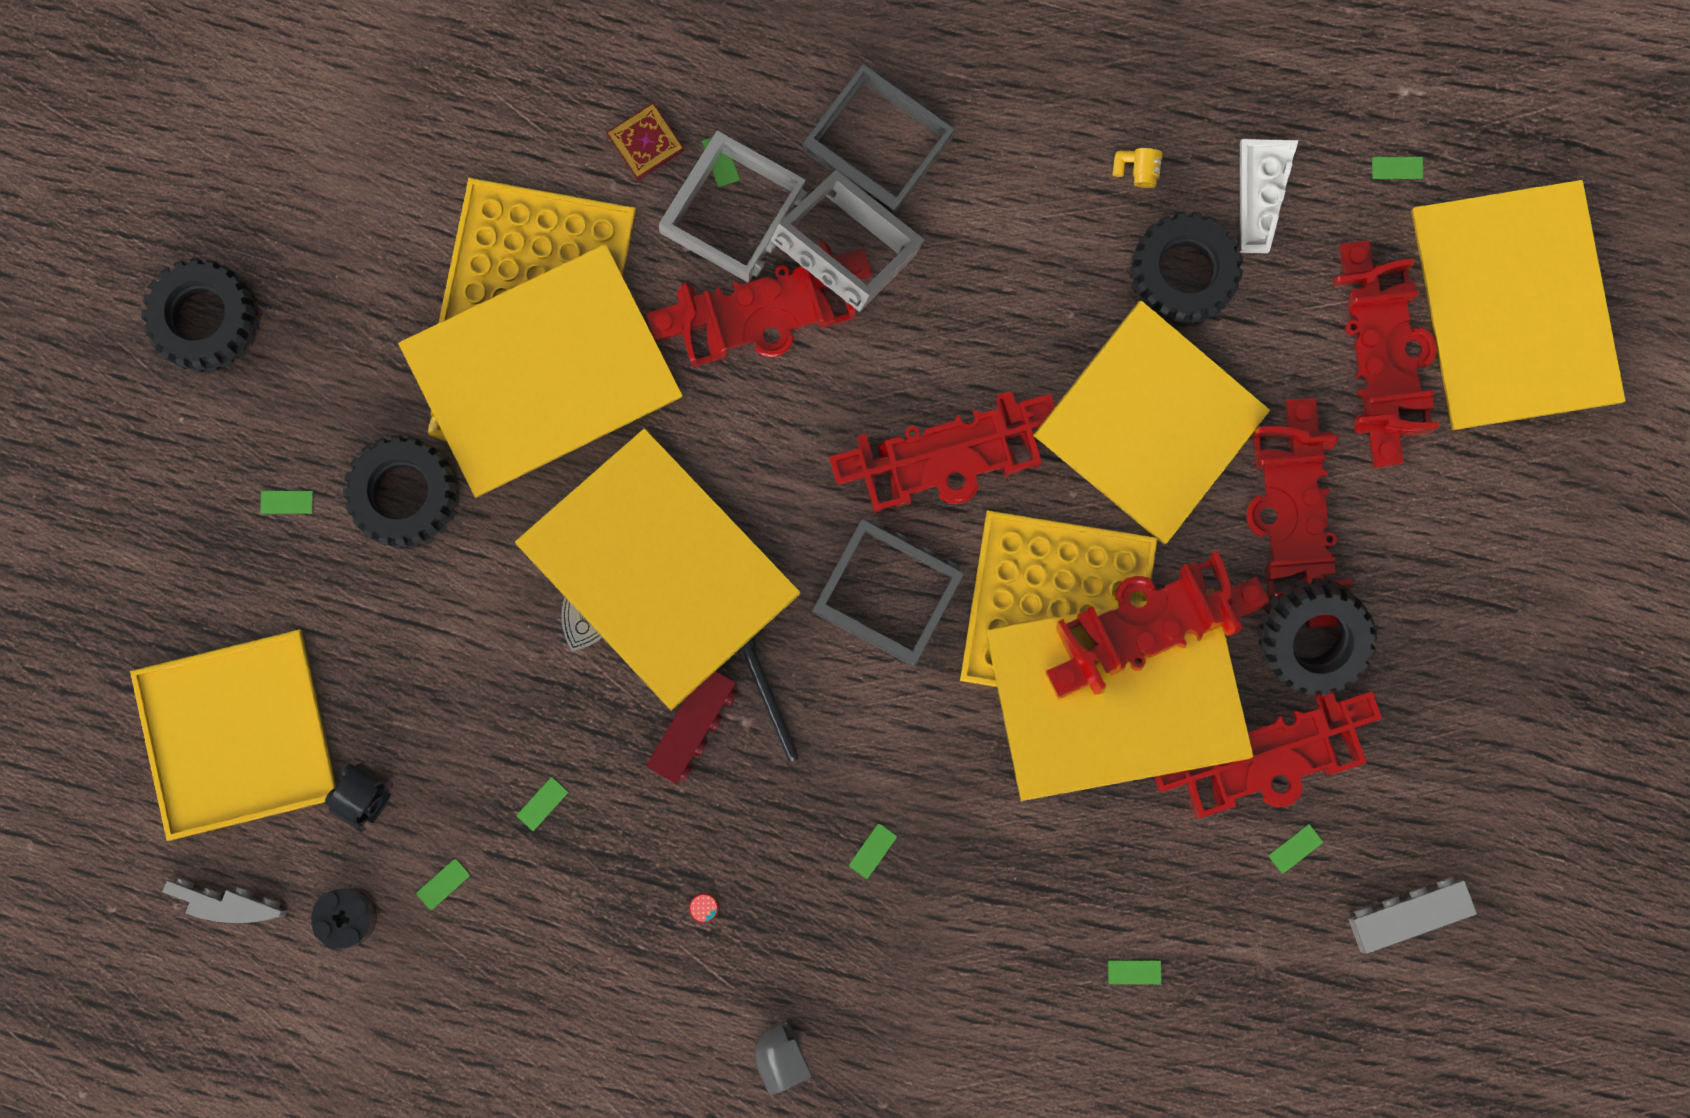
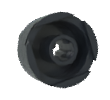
M350 763L341 773V782L336 789H332L328 793L324 803L329 806V812L362 832L367 829L363 825L367 821L374 823L384 810L391 796L386 791L388 786L393 788V782L363 763H359L356 766Z
M348 888L332 890L322 895L316 902L311 915L314 936L326 946L336 949H345L361 944L371 936L377 922L375 907L368 896L359 890ZM345 913V916L349 918V923H343L342 925L339 915Z

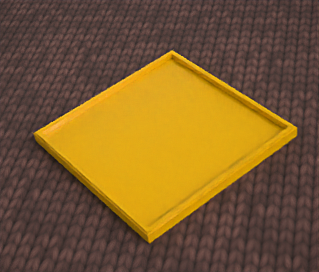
M1138 301L1033 436L1149 533L1158 538L1161 543L1167 544L1266 417L1270 409L1143 301Z
M299 629L130 671L166 841L325 802L328 793L332 789L337 788L302 630Z

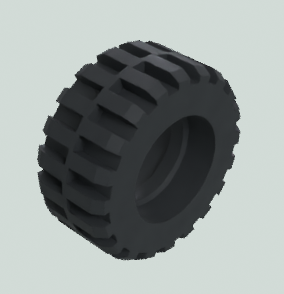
M1185 211L1176 212L1174 217L1170 218L1167 215L1161 218L1157 224H1152L1144 236L1141 237L1131 259L1130 277L1133 278L1131 286L1133 292L1139 295L1138 301H1143L1170 325L1173 321L1179 322V326H1188L1192 322L1198 325L1204 323L1208 318L1213 319L1231 301L1242 279L1243 270L1240 266L1243 263L1242 253L1237 252L1239 244L1236 238H1229L1230 230L1225 225L1221 228L1215 225L1217 219L1211 216L1207 220L1202 219V213L1193 212L1191 216H1186ZM1175 246H1189L1202 252L1212 268V278L1208 286L1197 293H1184L1175 290L1167 284L1160 271V261L1168 249Z
M200 258L190 259V264L179 261L174 263L175 269L172 271L165 268L160 272L163 277L158 282L153 279L149 287L153 290L150 295L145 294L142 301L147 305V309L141 310V319L146 322L143 329L145 335L151 339L150 344L154 349L184 370L190 369L196 373H203L206 369L210 373L220 370L219 366L221 365L228 368L235 364L233 358L237 355L242 359L247 354L244 350L247 343L253 345L256 339L252 333L253 330H259L260 322L256 319V315L259 314V308L254 302L255 296L246 283L225 265L221 266L216 261L209 259L203 262ZM202 292H214L224 301L225 315L222 324L214 334L205 339L191 341L184 338L179 333L177 327L180 308L193 295Z
M393 435L390 440H386L384 437L375 440L377 445L373 447L367 445L361 450L364 454L359 459L355 457L350 463L354 466L351 473L346 472L344 480L348 483L347 488H343V497L347 499L348 504L345 507L348 514L352 516L353 523L357 528L384 546L388 545L395 549H403V547L413 549L420 547V543L423 542L429 544L435 540L434 536L437 533L443 534L447 529L445 525L449 519L453 521L456 515L454 507L459 505L460 496L457 494L459 484L454 476L455 471L440 452L429 443H424L418 438L412 436L403 438L401 435ZM408 466L415 468L422 473L428 484V494L425 503L419 511L404 519H395L385 515L376 502V491L381 479L389 471L398 467Z
M1313 578L1311 584L1305 579L1296 581L1297 587L1291 589L1288 585L1281 589L1284 594L1279 598L1273 596L1269 601L1271 604L1270 610L1264 609L1261 619L1265 623L1258 625V635L1261 638L1258 641L1259 649L1274 674L1281 682H1285L1294 691L1300 689L1303 694L1313 695L1316 690L1322 696L1329 695L1330 689H1335L1337 692L1346 688L1344 684L1349 681L1355 683L1359 679L1357 674L1361 670L1366 672L1370 665L1367 661L1368 657H1374L1376 648L1371 642L1377 640V631L1373 628L1375 624L1373 617L1367 611L1365 605L1349 589L1342 587L1338 582L1329 580L1326 583L1322 578ZM1319 615H1333L1339 619L1340 634L1335 645L1328 652L1315 658H1301L1295 655L1293 652V641L1298 629L1306 621Z

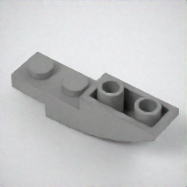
M178 877L177 881H166L162 891L190 902L185 914L216 922L251 923L283 917L287 910L280 908L281 903L267 897H264L263 901L252 897L254 892L241 887H237L236 890H226L222 899L221 892L206 887L204 891L193 888L194 882Z

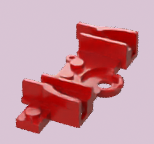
M824 240L819 242V247L860 280L872 277L864 248L833 256L831 247ZM781 265L775 270L776 279L768 276L742 285L733 282L735 290L729 296L722 294L720 286L712 294H709L708 290L703 291V294L695 295L694 288L686 282L681 283L682 288L677 290L679 304L646 313L655 342L678 335L683 336L693 368L726 358V350L751 342L755 346L754 350L763 356H780L786 353L793 344L794 336H792L791 330L817 322L820 329L855 319V308L844 300L848 314L834 318L831 307L822 292L830 290V288L825 286L802 266L795 268L792 275H789V269ZM782 271L785 272L783 276L779 275ZM707 327V342L711 355L695 359L692 347V331ZM770 327L776 328L780 332L779 340L773 344L767 343L763 338L764 331Z
M1369 240L1343 243L1339 246L1343 274L1336 275L1333 278V287L1361 283L1362 287L1351 290L1350 298L1347 302L1349 315L1355 320L1349 321L1345 326V333L1347 335H1358L1354 342L1358 372L1354 378H1363L1367 382L1366 389H1360L1356 392L1363 400L1365 414L1357 415L1353 419L1354 430L1358 434L1369 433L1368 440L1373 468L1402 465L1404 462L1400 436L1432 433L1440 427L1439 421L1432 422L1430 410L1434 408V390L1421 392L1420 379L1417 376V369L1423 366L1425 368L1428 367L1435 359L1437 354L1436 340L1423 327L1419 326V329H1410L1408 302H1412L1419 296V292L1415 288V282H1410L1408 272L1414 265L1413 258L1373 267ZM1402 273L1403 284L1392 286L1380 292L1379 276ZM1409 341L1419 343L1421 346L1419 356L1410 357L1406 354L1405 345ZM1398 409L1423 410L1425 422L1400 420Z
M1006 392L996 397L998 409L984 413L973 410L974 421L971 424L963 423L961 415L958 414L955 421L928 428L922 436H919L920 432L917 427L909 426L905 430V438L907 440L896 437L886 440L883 444L877 446L880 459L876 460L873 458L867 434H861L857 438L858 449L829 457L836 484L839 486L865 478L874 515L880 514V510L889 507L908 506L911 504V494L936 486L940 493L938 496L943 501L950 504L965 503L973 498L978 490L979 484L976 477L978 474L1001 469L1003 478H1006L1009 475L1019 473L1022 469L1032 466L1033 469H1037L1041 466L1042 462L1032 430L1038 429L1055 408L1052 395L1050 393L1016 404L1013 394ZM913 431L916 435L910 436L909 432ZM1018 436L1029 455L1030 461L1018 464L1015 455L1006 443V439ZM891 472L893 500L879 504L876 496L875 477ZM954 472L961 473L965 478L964 485L959 489H953L948 484V477Z
M1316 398L1287 400L1285 406L1288 427L1264 426L1258 427L1252 433L1256 469H1263L1266 496L1260 497L1258 495L1249 503L1246 511V520L1248 526L1256 535L1270 537L1272 562L1265 565L1269 601L1273 596L1279 598L1284 594L1275 593V579L1290 577L1302 572L1303 580L1305 579L1311 584L1313 578H1322L1324 580V576L1321 575L1336 574V557H1332L1326 548L1334 546L1337 542V537L1332 532L1324 534V530L1328 527L1326 495L1330 492V489L1323 490L1319 488L1317 480L1320 477L1328 476V473L1322 466V462L1326 460V455H1324L1323 451L1331 450L1335 447L1338 435H1333L1331 432L1319 433ZM1277 436L1289 438L1290 452L1261 450L1260 438ZM1271 508L1276 512L1277 519L1273 524L1268 525L1262 522L1260 513L1263 509ZM1327 537L1331 539V543L1326 541ZM1353 579L1332 580L1347 589H1350L1353 585ZM1319 615L1307 621V628L1338 626V618L1333 615Z
M1216 550L1210 554L1207 561L1197 565L1194 562L1189 565H1183L1179 573L1181 579L1166 585L1156 591V587L1153 585L1154 581L1150 578L1132 576L1125 579L1118 586L1115 594V600H1117L1119 606L1118 609H1112L1098 616L1094 607L1091 606L1087 611L1078 614L1076 620L1067 624L1064 619L1058 621L1056 631L1071 660L1053 667L1045 673L1057 698H1063L1087 686H1090L1092 692L1096 695L1104 693L1106 685L1096 667L1099 663L1102 664L1105 672L1110 673V675L1125 670L1128 662H1130L1133 670L1140 671L1146 663L1144 656L1151 658L1176 646L1185 648L1187 643L1184 640V635L1187 633L1194 634L1197 637V641L1201 640L1203 634L1220 626L1228 636L1239 633L1242 630L1240 617L1269 604V599L1257 576L1231 587L1232 585L1228 579L1223 561ZM1211 567L1220 585V590L1206 596L1205 583L1201 571ZM1142 592L1147 598L1146 604L1140 608L1134 607L1130 603L1132 593ZM1081 625L1088 637L1094 642L1095 647L1085 650L1074 638L1070 629ZM1139 660L1141 664L1138 665L1135 661Z
M1330 691L1329 695L1320 696L1318 693L1315 696L1318 709L1304 714L1294 711L1292 713L1295 717L1293 725L1288 726L1284 724L1282 716H1279L1274 724L1248 732L1253 753L1251 759L1154 776L1158 791L1161 793L1186 784L1196 819L1236 807L1234 799L1261 791L1264 796L1262 800L1271 806H1290L1302 794L1301 777L1321 770L1324 776H1328L1367 763L1355 728L1382 719L1373 691L1338 703L1332 691ZM1339 735L1348 749L1352 762L1341 765L1336 752L1330 745L1329 736ZM1277 775H1283L1289 781V787L1285 792H1277L1272 786V781ZM1212 776V792L1216 807L1204 811L1197 791V780Z

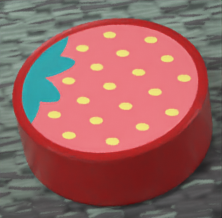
M706 893L696 895L689 905L691 917L699 923L712 921L719 911L717 900L712 895Z

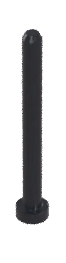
M751 639L737 652H743L785 755L790 762L798 759V753L753 647L757 646L754 639Z

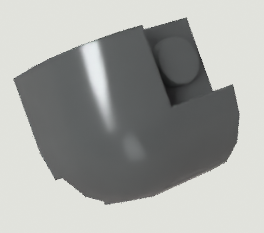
M788 1018L762 1032L755 1045L754 1060L769 1095L782 1092L812 1077L810 1068L803 1056L800 1044Z

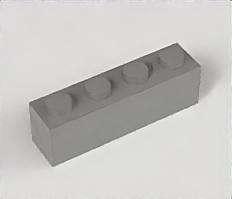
M1449 877L1438 881V887L1427 890L1426 886L1410 891L1411 897L1400 900L1399 896L1382 901L1383 907L1372 910V907L1368 906L1354 911L1356 916L1348 920L1360 952L1367 954L1476 915L1477 913L1465 881H1455L1454 877Z

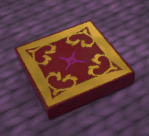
M654 102L606 132L608 138L637 181L685 151Z

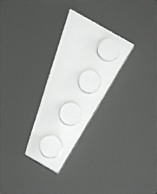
M1242 139L1240 141V253H1269L1298 140Z

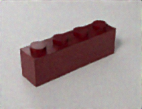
M715 671L689 694L646 767L678 785L680 780L685 783L694 768L690 766L694 756L700 757L708 745V742L705 740L710 730L715 732L720 725L723 717L719 714L725 705L730 707L738 694L734 690L737 686L736 683Z

